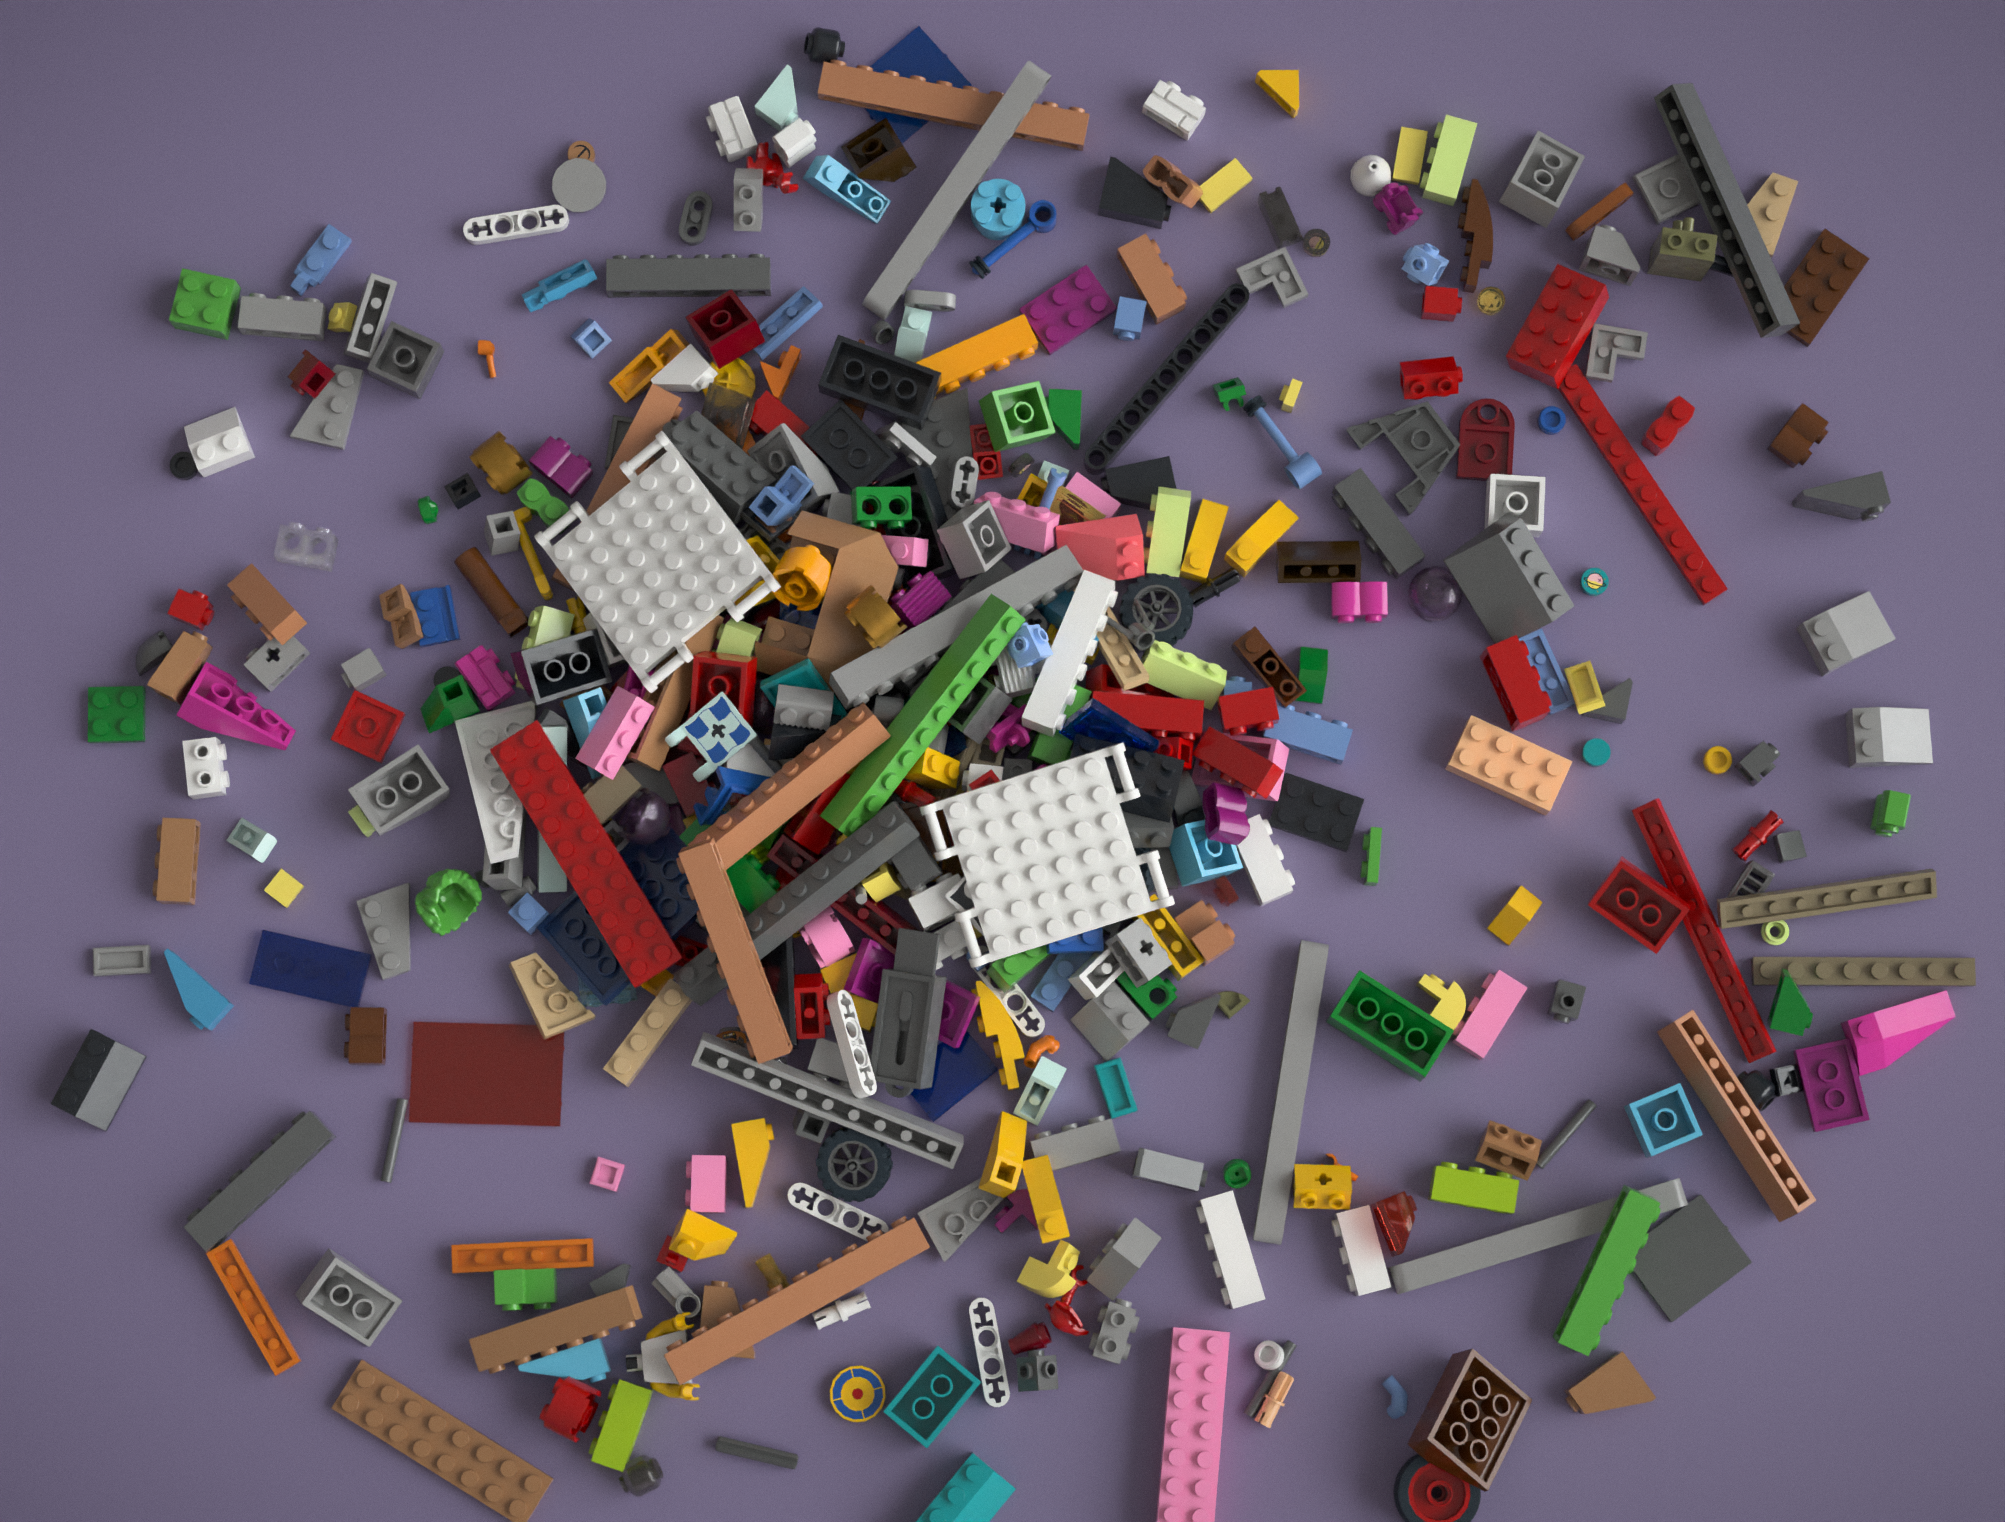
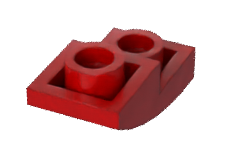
M986 423L969 425L973 459L979 466L977 480L1003 477L1000 451H994Z

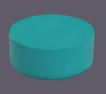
M1599 738L1589 740L1582 749L1583 760L1592 767L1604 765L1609 760L1611 754L1608 743Z

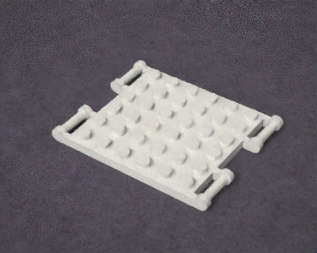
M663 431L655 435L656 439L630 461H624L619 465L622 472L631 482L589 516L581 504L576 501L570 506L571 509L544 532L539 531L534 535L537 542L555 563L650 693H653L658 688L657 685L683 663H689L693 660L694 656L685 645V642L716 616L727 609L732 618L739 622L744 618L743 614L771 591L776 592L781 588L778 581ZM664 447L667 452L641 474L637 475L635 470ZM579 517L582 522L555 545L550 542L551 539ZM764 579L765 582L738 605H735L734 602L760 580ZM677 649V655L651 676L648 674L649 671Z
M1123 742L919 807L921 815H925L936 849L934 853L936 861L958 855L975 907L955 913L954 917L956 922L960 923L971 957L969 959L971 968L1175 904L1173 896L1169 895L1158 861L1160 859L1158 850L1136 856L1121 810V802L1140 797L1139 790L1134 786L1124 755L1126 749ZM1113 755L1124 792L1116 794L1105 757ZM941 809L944 811L955 845L949 848L946 847L935 811ZM1140 864H1148L1159 899L1150 900ZM978 916L989 953L982 955L970 918Z

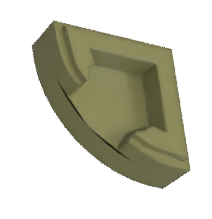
M1225 991L1217 993L1221 995L1217 1006L1228 1019L1250 1002L1245 995L1237 992Z

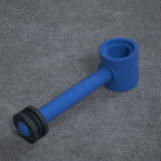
M1046 200L1035 202L1030 208L1028 222L984 258L981 259L979 256H976V260L973 259L974 262H969L973 273L984 279V275L987 276V274L991 273L989 267L1034 230L1039 233L1050 232L1056 225L1055 206ZM1044 211L1051 217L1046 222H1040L1035 216L1039 212Z

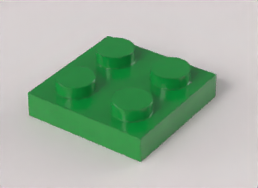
M144 686L88 687V742H145L146 688Z

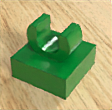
M1238 377L1212 385L1215 396L1226 411L1230 410L1228 403L1231 399H1237L1239 407L1244 405L1241 396L1246 395L1244 384Z

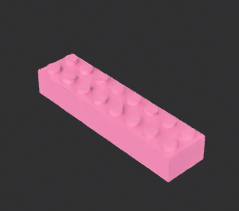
M1172 1327L1156 1522L1215 1521L1230 1332Z

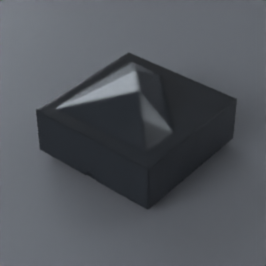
M468 473L444 486L457 510L481 497Z
M1797 1064L1769 1070L1771 1081L1775 1085L1774 1094L1776 1097L1803 1091Z

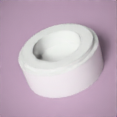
M1267 1340L1257 1346L1254 1358L1256 1363L1263 1369L1275 1370L1284 1360V1351L1276 1342Z

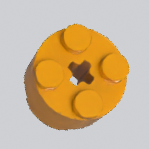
M813 545L790 548L785 551L772 573L781 586L776 592L772 591V593L780 602L787 606L791 603L798 606L797 610H813L818 607L827 591L833 567L820 554L819 549Z

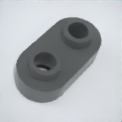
M703 191L692 192L687 197L679 225L681 240L690 246L699 245L704 241L713 210L711 197ZM696 204H703L704 209L697 211L695 209ZM691 229L698 231L695 236L688 235V232Z

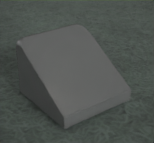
M1800 830L1781 833L1772 837L1779 863L1807 857Z

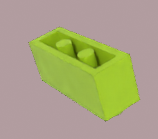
M1441 1162L1440 1166L1433 1167L1428 1200L1510 1215L1515 1213L1520 1180L1512 1179L1513 1175L1496 1171V1176L1485 1174V1169L1469 1166L1468 1171L1457 1169L1458 1164Z
M619 1379L618 1384H612L608 1399L612 1400L608 1411L603 1410L598 1424L599 1427H602L599 1439L594 1437L589 1449V1454L593 1455L592 1462L621 1472L626 1471L654 1390Z

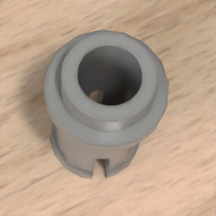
M527 875L522 877V889H508L501 892L500 895L508 907H512L527 892L533 895V891L537 887L530 876Z

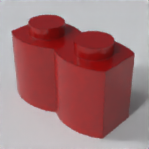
M1681 396L1675 397L1668 403L1660 417L1645 432L1641 445L1655 456L1662 454L1673 442L1677 433L1682 431L1690 421L1695 407Z

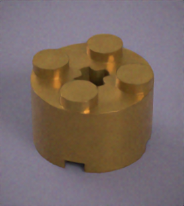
M498 431L474 449L473 454L469 457L478 469H481L485 474L488 473L485 479L490 486L503 495L504 493L508 494L533 473L529 470L530 467L512 444H507L505 442L506 437Z
M869 585L846 605L847 610L844 614L856 628L861 624L866 630L862 633L863 637L874 649L878 646L883 648L906 629L907 626L903 622L899 625L897 624L901 619L878 592L874 595L872 594L876 589Z

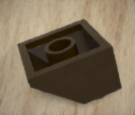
M884 118L841 146L859 179L895 182L917 168L887 118Z

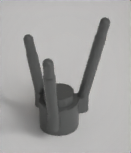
M1134 599L1133 602L1143 623H1133L1126 629L1108 617L1107 624L1124 634L1139 650L1144 651L1150 648L1155 641V634L1151 631L1154 628V624L1148 619L1139 600Z

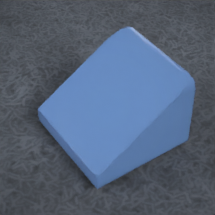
M591 318L586 320L570 336L592 359L612 341L596 321Z

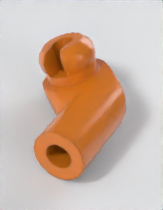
M1045 1035L1031 1043L1023 1062L1024 1065L1028 1068H1036L1041 1054L1046 1050L1048 1053L1054 1054L1060 1047L1059 1041L1055 1040V1037L1052 1035Z

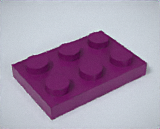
M1087 264L1019 309L1021 315L1025 314L1032 331L1049 355L1117 311V307Z
M1850 1038L1793 1051L1799 1069L1813 1133L1870 1120Z

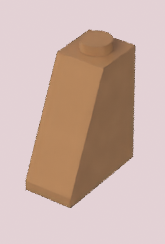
M183 631L149 680L147 686L158 695L182 706L213 649L207 643L208 638L196 631H193L192 634Z
M711 1280V1286L704 1285L700 1328L706 1325L710 1330L719 1325L716 1319L729 1312H732L733 1316L742 1312L735 1290L728 1287V1282ZM752 1345L732 1357L755 1359L756 1352L754 1346Z
M1618 1351L1565 1390V1393L1568 1395L1565 1401L1573 1412L1579 1411L1580 1414L1636 1405L1656 1399L1623 1351Z

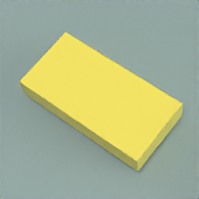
M1401 127L1392 181L1414 185L1419 184L1428 131Z
M1234 158L1200 185L1203 195L1199 201L1211 214L1249 184L1253 178L1240 162Z
M1591 661L1564 669L1579 715L1605 706Z

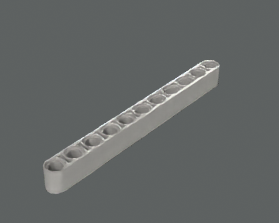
M1031 61L1024 65L862 303L865 308L883 320L889 316L1052 77L1050 74Z
M1305 940L1300 941L1254 1225V1241L1277 1245L1282 1243L1326 969L1328 944Z
M1680 1178L1638 1190L1661 1203L1659 1206L1660 1213L1688 1205ZM1618 1197L1389 1267L1397 1295L1602 1232Z

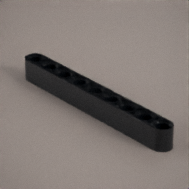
M1235 283L1224 291L1087 449L1084 467L1088 473L1100 475L1105 472V469H1108L1244 312L1250 296L1246 286ZM1232 294H1240L1244 301L1239 304L1233 303L1230 300V296ZM1222 314L1225 316L1226 322L1217 324L1213 321L1212 316ZM1197 334H1205L1209 341L1205 344H1200L1194 337ZM1187 354L1192 361L1188 364H1182L1177 360V356ZM1163 374H1169L1174 378V382L1168 385L1163 384L1159 377ZM1146 394H1151L1157 401L1152 405H1147L1142 401V397ZM1133 414L1138 417L1139 422L1135 425H1129L1125 422L1124 418L1127 415ZM1117 435L1121 438V443L1111 445L1107 442V437ZM1093 455H1099L1103 458L1104 462L1099 466H1094L1089 462V458Z

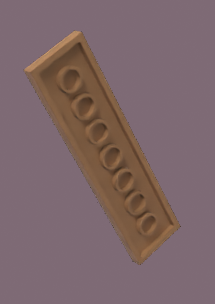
M365 1360L360 1361L331 1408L512 1522H528L554 1480L553 1477Z

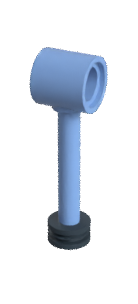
M1258 395L1251 398L1244 405L1243 409L1248 413L1249 417L1256 416L1290 462L1284 467V471L1292 484L1300 490L1322 475L1318 463L1311 454L1305 452L1303 455L1298 456L1264 410L1267 404L1263 402L1264 400H1261L1262 397Z

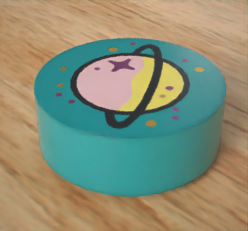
M1599 568L1586 570L1580 579L1581 589L1589 596L1601 595L1609 584L1607 574Z

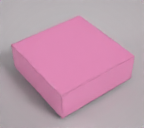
M598 1157L590 1184L617 1192L625 1165Z

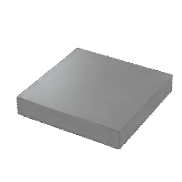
M1679 154L1632 177L1657 225L1701 204Z

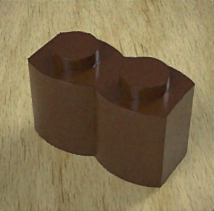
M1802 403L1767 449L1792 468L1798 463L1803 466L1812 454L1809 451L1812 444L1815 442L1819 445L1829 432L1825 429L1829 422Z
M351 1007L350 1014L345 1015V1030L350 1031L349 1042L344 1043V1058L349 1059V1064L385 1065L387 1009L382 1007Z

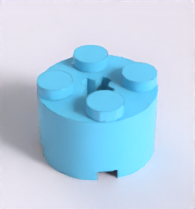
M992 179L982 182L974 192L971 200V219L974 226L984 237L991 240H1005L1022 227L1025 219V199L1018 185L1005 179ZM996 206L1001 207L1000 213L995 212Z

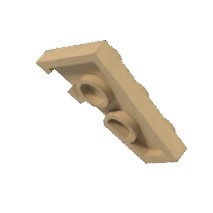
M1774 172L1747 205L1770 257L1774 254L1798 184L1797 180Z
M536 952L509 964L511 972L544 1040L594 1020L596 1017L590 1009L587 1010L579 1002L578 997L572 990L569 991L558 979V975Z

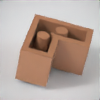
M1201 900L1176 916L1174 920L1203 958L1204 962L1202 965L1205 967L1229 951L1235 944L1233 940L1236 936L1227 923L1222 924L1220 920H1215L1218 915L1210 903L1205 905Z

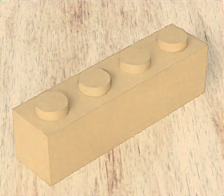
M671 978L668 980L603 1069L626 1087L630 1086L693 1001L683 993L679 984Z

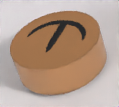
M576 141L568 149V159L582 158L594 163V148L586 141Z

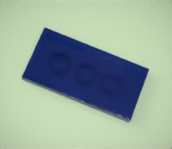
M262 930L249 984L346 1007H359L372 955Z

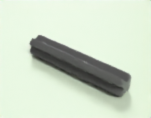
M722 1436L717 1438L715 1450L718 1452L789 1469H795L799 1459L798 1455Z

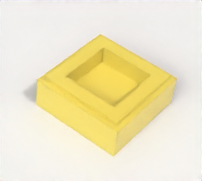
M280 869L264 891L288 908L304 886L283 869Z

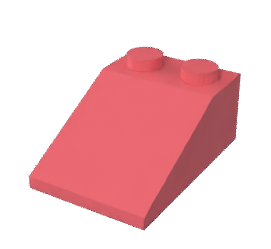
M1137 514L1055 526L1057 549L1067 545L1083 570L1117 581L1139 578L1141 576L1145 577L1143 533Z

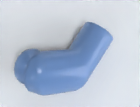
M1391 1375L1382 1382V1385L1392 1396L1391 1405L1387 1408V1414L1392 1419H1398L1407 1412L1408 1394Z

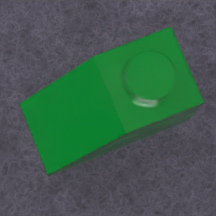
M1049 389L1048 397L1044 398L1054 429L1074 450H1079L1082 390Z
M1782 969L1767 1021L1771 1029L1803 1036L1805 1028L1809 1029L1811 1026L1813 1013L1810 1012L1806 999L1789 971Z

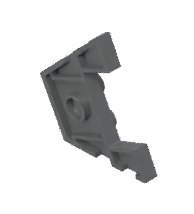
M1428 401L1346 429V432L1360 450L1382 434H1385L1416 475L1417 479L1395 494V497L1409 515L1415 511L1460 447V443Z

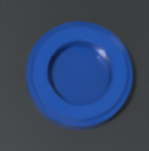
M1555 406L1544 408L1537 419L1538 427L1548 435L1559 433L1566 423L1564 412Z

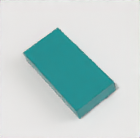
M1121 1057L1095 1065L1094 1069L1110 1118L1114 1119L1138 1111Z

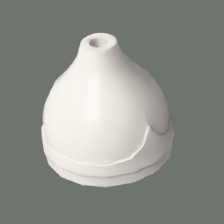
M1367 155L1355 162L1351 169L1350 180L1358 193L1373 197L1391 182V170L1383 158L1377 155Z

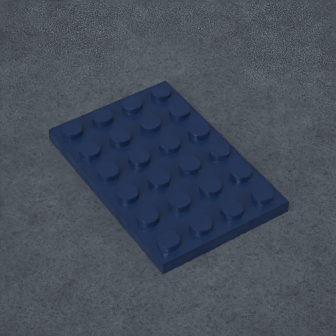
M657 812L631 837L632 840L619 853L672 940L675 941L695 922L699 907L696 899L691 900L686 885L689 884L687 875L680 872L676 860L679 857V851L687 847V845ZM576 891L536 927L605 1006L631 983Z

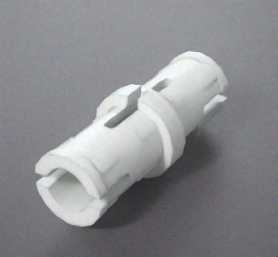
M863 1291L842 1302L839 1299L835 1301V1305L812 1313L814 1320L817 1321L818 1329L821 1330L823 1327L839 1320L847 1321L849 1316L865 1309H870L871 1306L869 1301L866 1300L865 1292Z

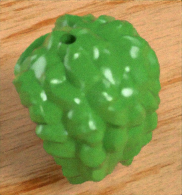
M449 868L438 871L427 878L426 887L416 895L415 905L416 912L432 933L443 936L445 933L449 934L451 930L455 932L460 928L462 922L468 921L471 913L477 911L476 907L479 906V902L482 899V892L478 881L464 870Z

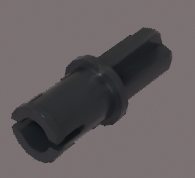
M1230 568L1213 579L1209 577L1207 582L1191 590L1189 595L1192 597L1193 606L1196 608L1214 596L1220 597L1222 591L1238 583L1240 576L1236 569Z

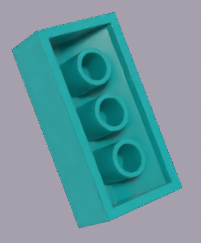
M972 1452L915 1522H989L1016 1488Z

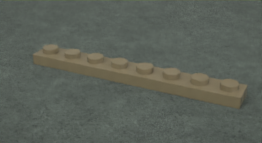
M1925 869L1717 899L1718 926L1721 929L1937 898L1936 871Z
M1751 958L1752 986H1777L1782 969L1789 971L1797 986H1976L1975 958Z

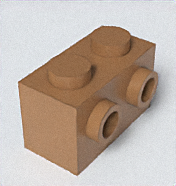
M1489 1120L1480 1139L1475 1161L1528 1181L1537 1163L1542 1140L1511 1129L1504 1124Z

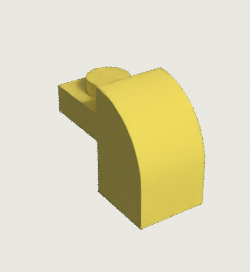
M887 862L861 881L875 902H879L902 889V884L895 874L893 865Z
M1424 974L1416 986L1438 1001L1429 1015L1454 1030L1461 1021L1466 1009V999L1463 990L1455 981L1446 989L1443 987L1445 983L1434 974L1430 976Z
M1060 1240L1048 1264L1029 1256L1017 1282L1027 1290L1046 1298L1062 1296L1071 1290L1077 1282L1069 1276V1273L1076 1267L1080 1251L1070 1243Z

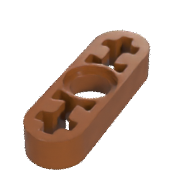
M1623 183L1572 222L1565 229V232L1573 241L1577 240L1634 195V192L1626 183Z

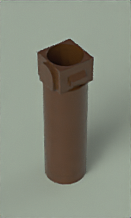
M477 547L466 550L454 561L456 567L495 621L502 625L510 638L528 626L527 616Z

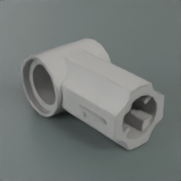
M671 1267L662 1271L651 1283L677 1310L678 1314L685 1313L682 1307L683 1302L688 1298H693L697 1304L696 1309L685 1318L694 1319L701 1315L702 1299L689 1288Z

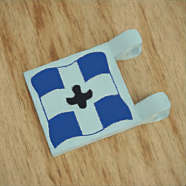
M721 692L684 724L669 734L665 741L670 747L678 745L685 737L691 740L707 761V763L693 773L694 778L701 782L707 779L718 766L723 765L753 740L757 734L724 692Z

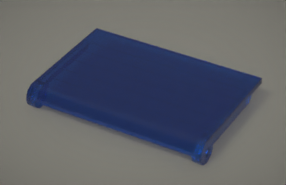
M966 1030L959 1048H953L944 1042L937 1045L932 1087L925 1089L914 1088L911 1095L934 1122L998 1071V1068Z

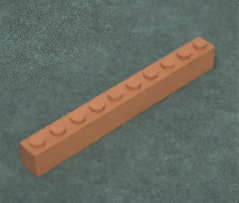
M839 60L823 63L817 93L820 100L978 131L981 130L1005 95L998 91H990L989 94L981 93L978 88L972 86H963V89L952 87V83L946 81H937L936 84L926 82L924 77L911 75L910 78L900 77L899 73L890 70H884L883 73L874 72L873 68L865 65H857V68L846 66L845 62ZM1053 102L1034 103L1012 137L1083 151L1090 114L1085 113V110L1079 107H1069L1068 110L1058 108V104Z
M906 1216L898 1219L891 1223L893 1229L885 1234L880 1229L866 1237L868 1243L858 1248L855 1243L841 1251L843 1257L833 1261L832 1257L827 1258L817 1264L819 1270L808 1275L807 1271H804L791 1278L794 1284L783 1288L782 1284L767 1291L766 1293L769 1297L763 1301L758 1302L757 1298L742 1305L743 1312L733 1316L732 1312H729L716 1319L719 1325L709 1330L705 1325L691 1333L693 1336L692 1340L683 1344L680 1339L667 1346L668 1353L663 1356L679 1386L930 1248L915 1218L907 1220Z

